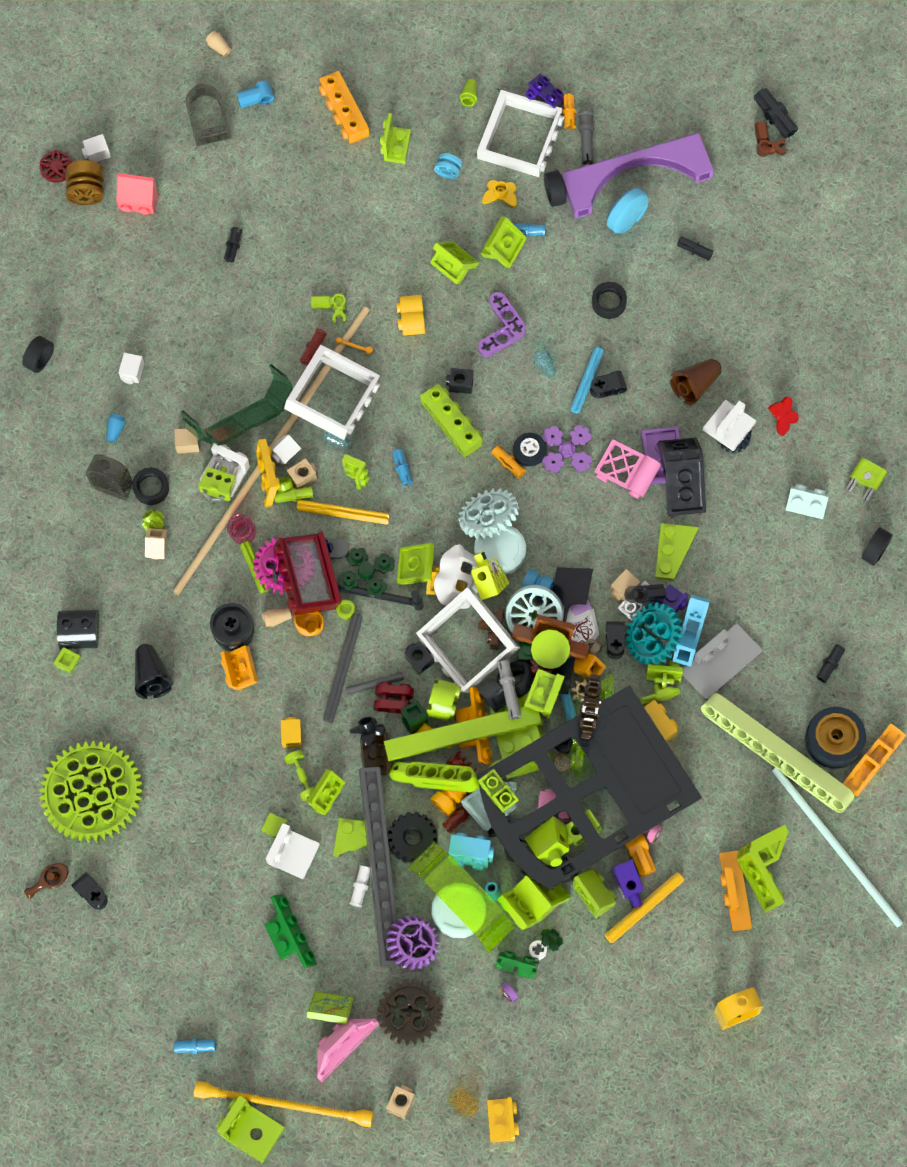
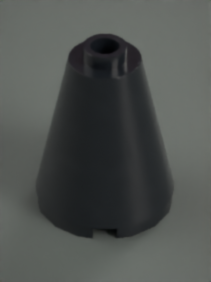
M141 644L135 650V693L142 699H148L147 696L154 695V699L162 697L172 690L173 680L154 647L149 644Z

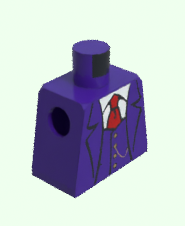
M633 860L613 867L610 871L622 899L628 898L632 909L643 905L639 893L644 891ZM627 883L633 885V890L627 888Z

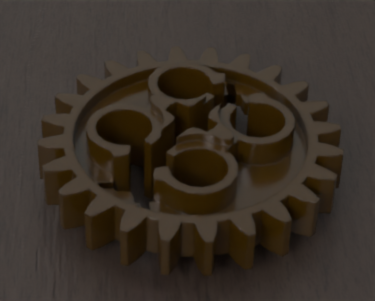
M590 675L589 684H586L585 694L582 696L580 709L581 738L591 739L592 729L595 730L602 700L600 699L602 687L599 686L600 675Z
M404 979L402 986L396 982L395 989L389 986V994L383 992L386 999H379V1003L383 1007L377 1008V1011L382 1013L377 1018L378 1020H384L380 1024L381 1028L387 1027L384 1034L392 1033L390 1040L397 1037L398 1044L405 1040L406 1046H408L410 1041H413V1044L416 1046L418 1039L424 1043V1036L432 1038L430 1031L437 1033V1029L434 1026L441 1025L437 1018L443 1017V1014L437 1011L443 1009L442 1005H436L440 1001V997L433 998L436 991L429 992V984L423 988L422 981L415 985L414 979H412L411 984H407L406 979ZM404 997L407 1001L405 1005L399 1006L400 1011H408L409 1008H412L413 1012L421 1013V1008L415 1004L418 999H425L427 1002L424 1007L425 1011L434 1008L430 1013L433 1021L425 1016L423 1017L424 1026L416 1028L413 1024L415 1020L421 1019L420 1014L412 1013L411 1017H408L406 1012H399V1017H402L405 1021L403 1025L395 1026L393 1024L396 1018L395 1014L392 1013L391 1016L386 1017L390 1012L387 1004L389 1003L395 1009L397 1008L396 999Z

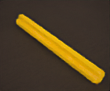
M298 500L297 502L298 511L380 524H388L390 519L389 514L306 500Z
M678 872L672 875L643 901V905L633 909L605 934L606 939L610 943H614L684 882L683 876Z

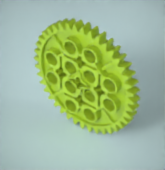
M85 741L83 747L77 743L75 750L72 746H69L70 752L67 753V751L62 750L64 756L56 755L58 761L51 760L50 762L53 767H46L49 774L42 775L46 779V781L40 782L45 788L39 789V792L44 794L39 797L44 802L41 804L42 809H46L43 813L45 816H49L47 820L49 823L53 822L52 827L54 829L58 827L57 831L60 834L64 832L66 838L71 834L73 841L77 836L80 842H83L84 838H86L88 843L91 842L92 838L97 843L99 837L106 841L107 834L113 838V831L120 834L119 827L126 829L125 822L132 823L130 815L137 816L134 809H140V806L136 803L142 802V798L138 795L143 794V791L139 789L143 786L142 782H139L142 779L141 775L137 774L139 770L137 767H134L135 763L130 761L129 755L124 756L125 752L123 750L118 752L117 746L111 750L110 743L104 747L102 741H100L98 746L95 741H92L91 746H89ZM92 758L98 759L96 764L89 765V761ZM73 764H79L77 770L70 771V767ZM85 770L89 771L87 777L84 776ZM115 771H122L119 777L115 778L112 776ZM97 776L103 777L100 783H94V779ZM108 778H109L110 782H112V784H113V785H112L113 795H112L110 789H108V783H109ZM78 782H84L82 788L75 789V785ZM65 788L63 794L56 795L57 789ZM93 788V794L90 795L89 789ZM122 788L127 789V792H126L125 795H123V796H119V795H118V791H119L120 789H122ZM70 790H71L72 793L75 795V797H74V804H73L72 801L70 800V798H71V796H70V795H71ZM102 794H107L108 798L105 801H99V797ZM83 800H89L86 807H80V803ZM64 806H70L67 813H61V809ZM95 806H98V808H99V809H98V813L95 814V813H94V810H95L94 807H95ZM108 812L113 813V816H112L111 819H109V820H105V819H104V815H105L106 813H108ZM89 818H93V824L90 826H86L85 821Z

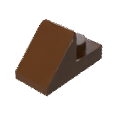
M499 608L493 614L502 624L504 609ZM484 620L478 623V629L492 631ZM493 631L488 632L487 643H490V649L498 650L500 639Z

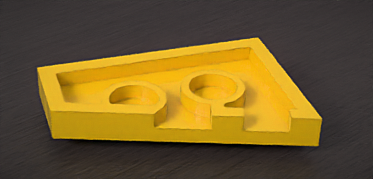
M259 439L256 447L259 473H263L261 488L262 491H266L264 507H270L273 504L280 483L279 478L275 476V463L271 461V447L267 445L266 439Z

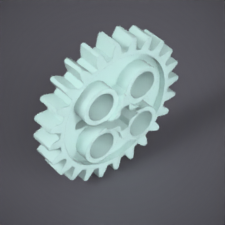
M493 488L490 493L485 490L483 495L478 493L477 498L471 497V502L466 501L467 507H461L463 512L459 513L460 518H458L462 531L466 535L469 534L470 538L475 536L478 539L482 536L485 539L487 535L492 538L494 533L500 535V530L507 531L506 526H512L511 521H516L515 516L519 515V506L512 493H508L507 490L502 492L501 489L495 492Z

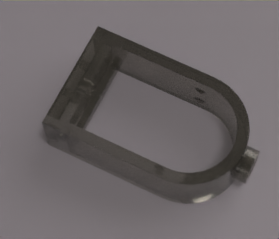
M197 84L186 96V107L196 146L231 139L219 91L211 85ZM203 96H209L217 100L224 125L196 131L191 111L193 102Z
M95 454L86 470V476L92 489L127 501L133 482L128 469L113 458Z

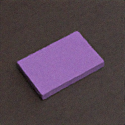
M679 427L641 430L644 455L661 463L659 441L680 439ZM662 465L651 484L666 483Z

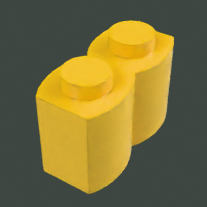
M422 295L399 297L400 302L396 303L397 314L401 313V319H398L399 330H403V336L425 334Z

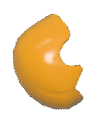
M320 612L294 615V625L301 635L307 637L315 636L323 630L324 618Z

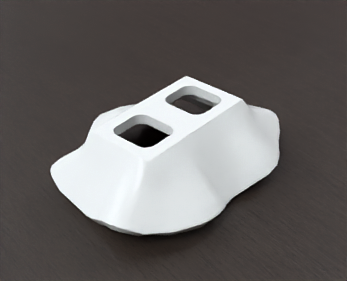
M460 544L453 546L444 553L440 560V571L434 581L437 598L441 604L446 606L461 593V591L455 588L458 579L466 582L468 588L473 589L476 594L478 593L472 573L469 575L461 571L463 561L471 564L472 569L477 563L474 555L466 551ZM470 602L465 603L460 609L469 608L471 606Z

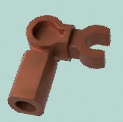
M755 123L756 140L759 143L756 151L757 154L761 157L773 155L774 153L778 155L786 154L787 149L779 147L785 145V140H779L776 143L769 142L767 123Z

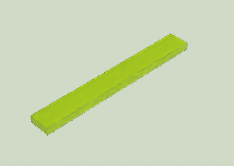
M521 707L522 717L516 720H510L508 711L387 740L384 741L388 761H393L541 724L539 712L527 707Z

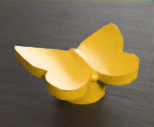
M496 180L488 182V190L484 193L482 204L502 200L507 205L516 208L517 199L514 193L517 186L514 183L498 182Z

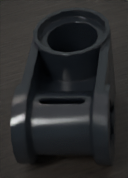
M614 371L595 377L591 382L590 394L597 399L618 395V392L621 394L627 391L622 371Z
M606 621L607 654L615 660L620 659L624 655L625 621Z
M87 872L71 885L94 909L100 910L107 905V896ZM94 897H100V900L97 901L94 899Z

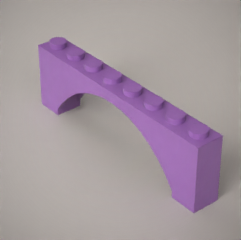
M689 134L678 140L672 139L661 145L655 144L644 150L638 149L627 155L621 154L610 160L604 159L593 165L587 164L576 170L565 171L561 176L574 218L592 214L593 202L602 187L615 175L633 167L645 165L668 167L686 174L694 179L695 183L711 179L714 170L700 134Z

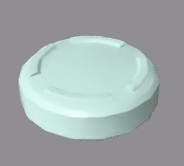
M506 526L507 531L500 530V535L494 533L492 538L489 535L485 539L480 536L475 540L474 555L484 551L488 560L497 558L505 575L511 574L520 568L526 557L524 537L512 526Z
M452 883L444 886L436 894L432 902V918L435 926L443 934L451 938H466L474 935L482 927L486 918V904L482 894L475 887L466 883Z

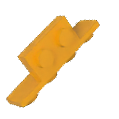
M469 688L471 706L455 711L457 723L487 716L484 705L485 700L479 693V688ZM490 737L459 744L461 749L477 746L479 763L492 764V751L489 744Z
M739 851L719 854L722 869L720 882L721 886L725 887L726 894H723L724 904L728 906L733 932L752 929L743 871L736 860Z

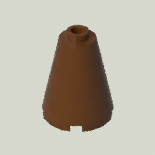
M708 359L675 371L671 374L672 379L670 380L673 392L678 398L682 396L686 400L683 403L687 405L695 404L721 374V364L717 360Z

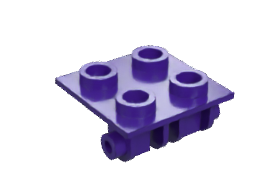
M539 74L528 83L530 86L526 91L528 99L533 100L536 96L540 95L553 108H556L563 101V92L559 88H555L546 76Z

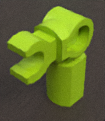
M338 293L333 297L311 296L312 309L333 307L335 312L332 316L333 324H336V318L338 317L343 318V324L346 323V315L343 313L346 310V298L343 294Z

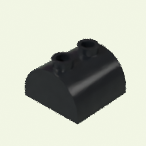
M66 610L58 612L57 641L60 649L63 647L66 649L98 648L99 610Z

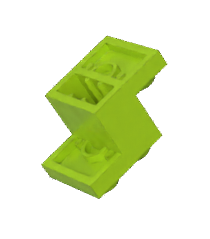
M526 875L511 891L502 894L497 900L502 908L514 919L515 924L522 930H525L544 920L558 905L569 900L571 896L561 884L548 890L529 875Z

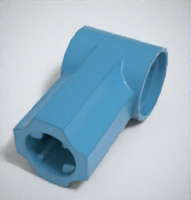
M260 81L253 88L236 92L241 108L257 103L265 105L267 104L266 102L271 103L275 99L268 81Z

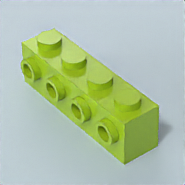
M438 383L420 395L422 405L464 458L483 446L481 432L472 427L470 418L461 413L459 404L450 399V394L445 387L442 388Z

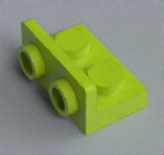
M345 454L342 459L344 471L348 477L355 479L357 489L361 490L362 486L366 487L370 478L366 462Z
M326 769L306 803L313 807L312 810L326 816L346 782L333 771Z

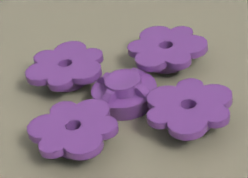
M557 426L544 430L542 438L545 443H548V446L560 445L559 453L554 454L550 452L548 456L543 458L542 462L547 471L559 472L560 467L564 466L563 457H572L571 466L575 467L577 472L590 469L592 457L587 455L586 452L575 453L574 446L578 444L584 446L586 442L591 440L592 436L587 427L575 426L574 431L570 432L571 442L563 443V432L559 431Z

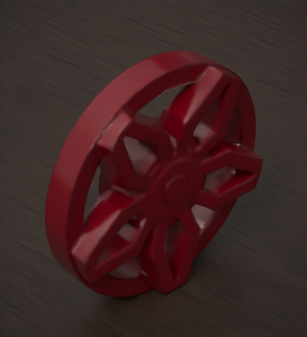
M54 150L43 156L40 160L39 169L41 175L47 181L58 183L66 180L65 168L73 161L67 153ZM43 167L47 169L46 173L43 172ZM56 174H57L58 176H60V178H52V177H54Z

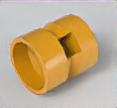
M451 790L437 791L430 801L442 813L449 816L456 809L455 804H460L467 797V793Z

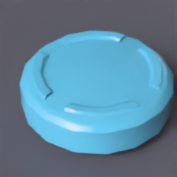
M641 188L626 191L614 203L607 215L608 228L614 233L628 231L645 213L648 207V195Z

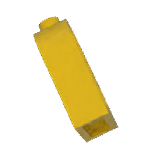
M753 987L721 1000L717 1003L714 1013L722 1030L759 1015L763 1005L756 989Z

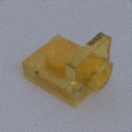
M461 1086L447 1101L465 1119L468 1116L473 1117L479 1110V1107H477L479 1101L474 1099Z

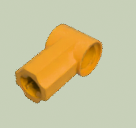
M643 834L625 844L626 850H629L628 855L630 858L632 857L640 877L656 871Z

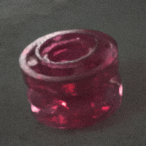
M239 514L229 520L227 532L237 544L246 541L251 542L256 536V526L247 515ZM241 527H245L244 531L238 532Z

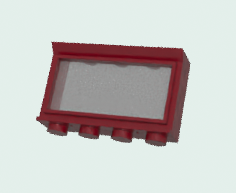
M323 531L316 534L278 538L273 551L279 561L278 571L283 577V590L287 592V605L291 609L292 615L335 610L342 600Z

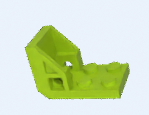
M786 825L761 836L739 849L736 859L765 913L785 903L783 893L776 887L774 877L766 867L780 858L789 833Z

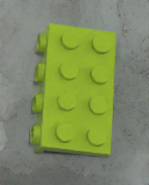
M529 692L522 697H518L519 708L524 707ZM507 705L496 713L489 706L491 715L508 711ZM541 715V724L496 735L502 760L546 735L545 733L543 734L542 726H544ZM548 752V755L550 756L551 760L553 761V758H552L551 753ZM531 761L506 777L507 779H513L539 771V768L535 762Z

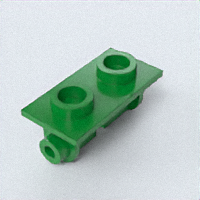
M507 950L504 953H499L498 958L502 960H497L496 967L500 971L513 974L514 968L518 967L517 975L528 979L531 977L535 978L537 970L533 968L537 969L539 962H535L534 958L529 956L521 958L515 956L516 953Z

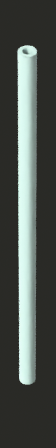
M777 768L773 769V774L897 928L903 924L902 920L781 771Z

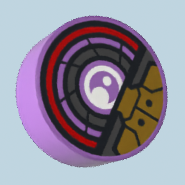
M503 983L499 987L501 994L509 1002L513 1003L518 998L516 991L508 983Z

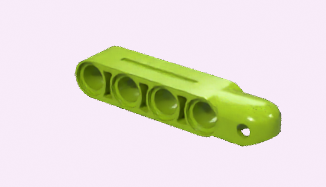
M396 762L391 766L389 772L390 778L395 782L413 784L415 787L462 792H474L479 789L478 776L471 767L423 762Z

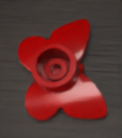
M789 396L784 397L781 402H775L768 407L773 417L778 419L776 429L781 436L788 432L790 423H797L799 419L798 414L791 410L792 399Z

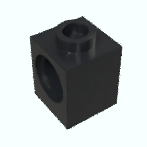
M451 368L450 374L446 376V386H449V392L472 394L473 370ZM457 379L464 380L462 383L455 382Z
M420 641L416 644H410L405 649V659L418 675L434 664V658ZM415 654H422L423 658L415 660L413 656Z
M494 679L478 689L486 703L495 713L507 705L504 690Z

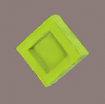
M63 647L53 664L71 674L81 657Z
M269 813L261 831L276 838L282 824L287 825L288 820Z

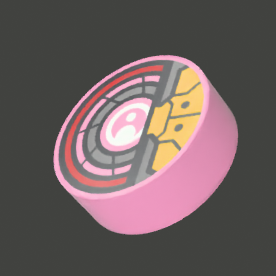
M657 825L650 829L646 840L654 844L662 833L663 827Z

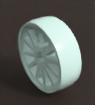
M528 585L517 590L510 597L505 611L506 623L511 633L515 625L512 617H525L516 624L521 625L528 622L526 627H530L533 624L534 629L537 616L532 618V614H530L534 610H537L539 615L557 617V620L563 621L564 612L559 597L549 588L540 585ZM532 593L528 602L525 594ZM539 595L543 598L544 602L536 605L532 599ZM522 597L528 608L516 603V600ZM546 597H549L553 602L545 606L547 603ZM515 606L525 613H512V607ZM552 606H556V613H544V611Z

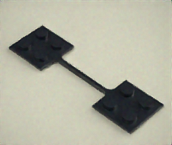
M557 567L552 591L559 597L561 603L565 605L563 622L567 620L568 610L571 605L587 604L593 569ZM568 657L565 663L553 669L544 668L537 664L535 676L538 669L553 675L565 676L559 694L568 695L575 657Z

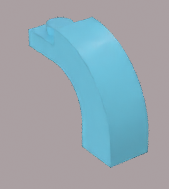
M691 594L682 626L683 630L680 633L683 637L678 639L681 645H676L677 652L674 653L673 662L687 666L692 665L706 618L709 599Z

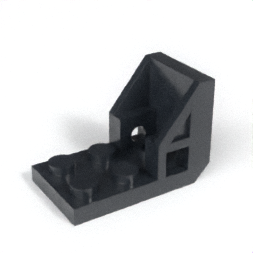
M697 438L659 441L662 469L666 482L668 516L705 513L704 461L702 448Z

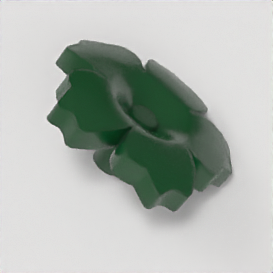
M554 929L542 930L541 944L544 947L549 945V949L553 952L557 951L563 944L562 938L558 937L559 933Z

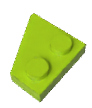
M339 818L333 856L337 857L340 854L352 852L364 846L367 847L365 822Z

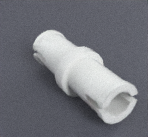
M359 866V872L356 882L353 883L354 890L349 903L352 906L362 908L365 891H368L369 888L367 886L370 877L369 867Z

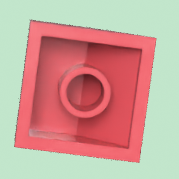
M118 173L116 200L118 208L124 212L137 211L143 215L154 214L159 195L154 178Z

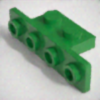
M284 894L273 895L271 900L278 915L265 923L264 926L280 959L284 960L297 952L304 968L316 966L315 955L306 942V936L298 925V919L293 914L288 899Z

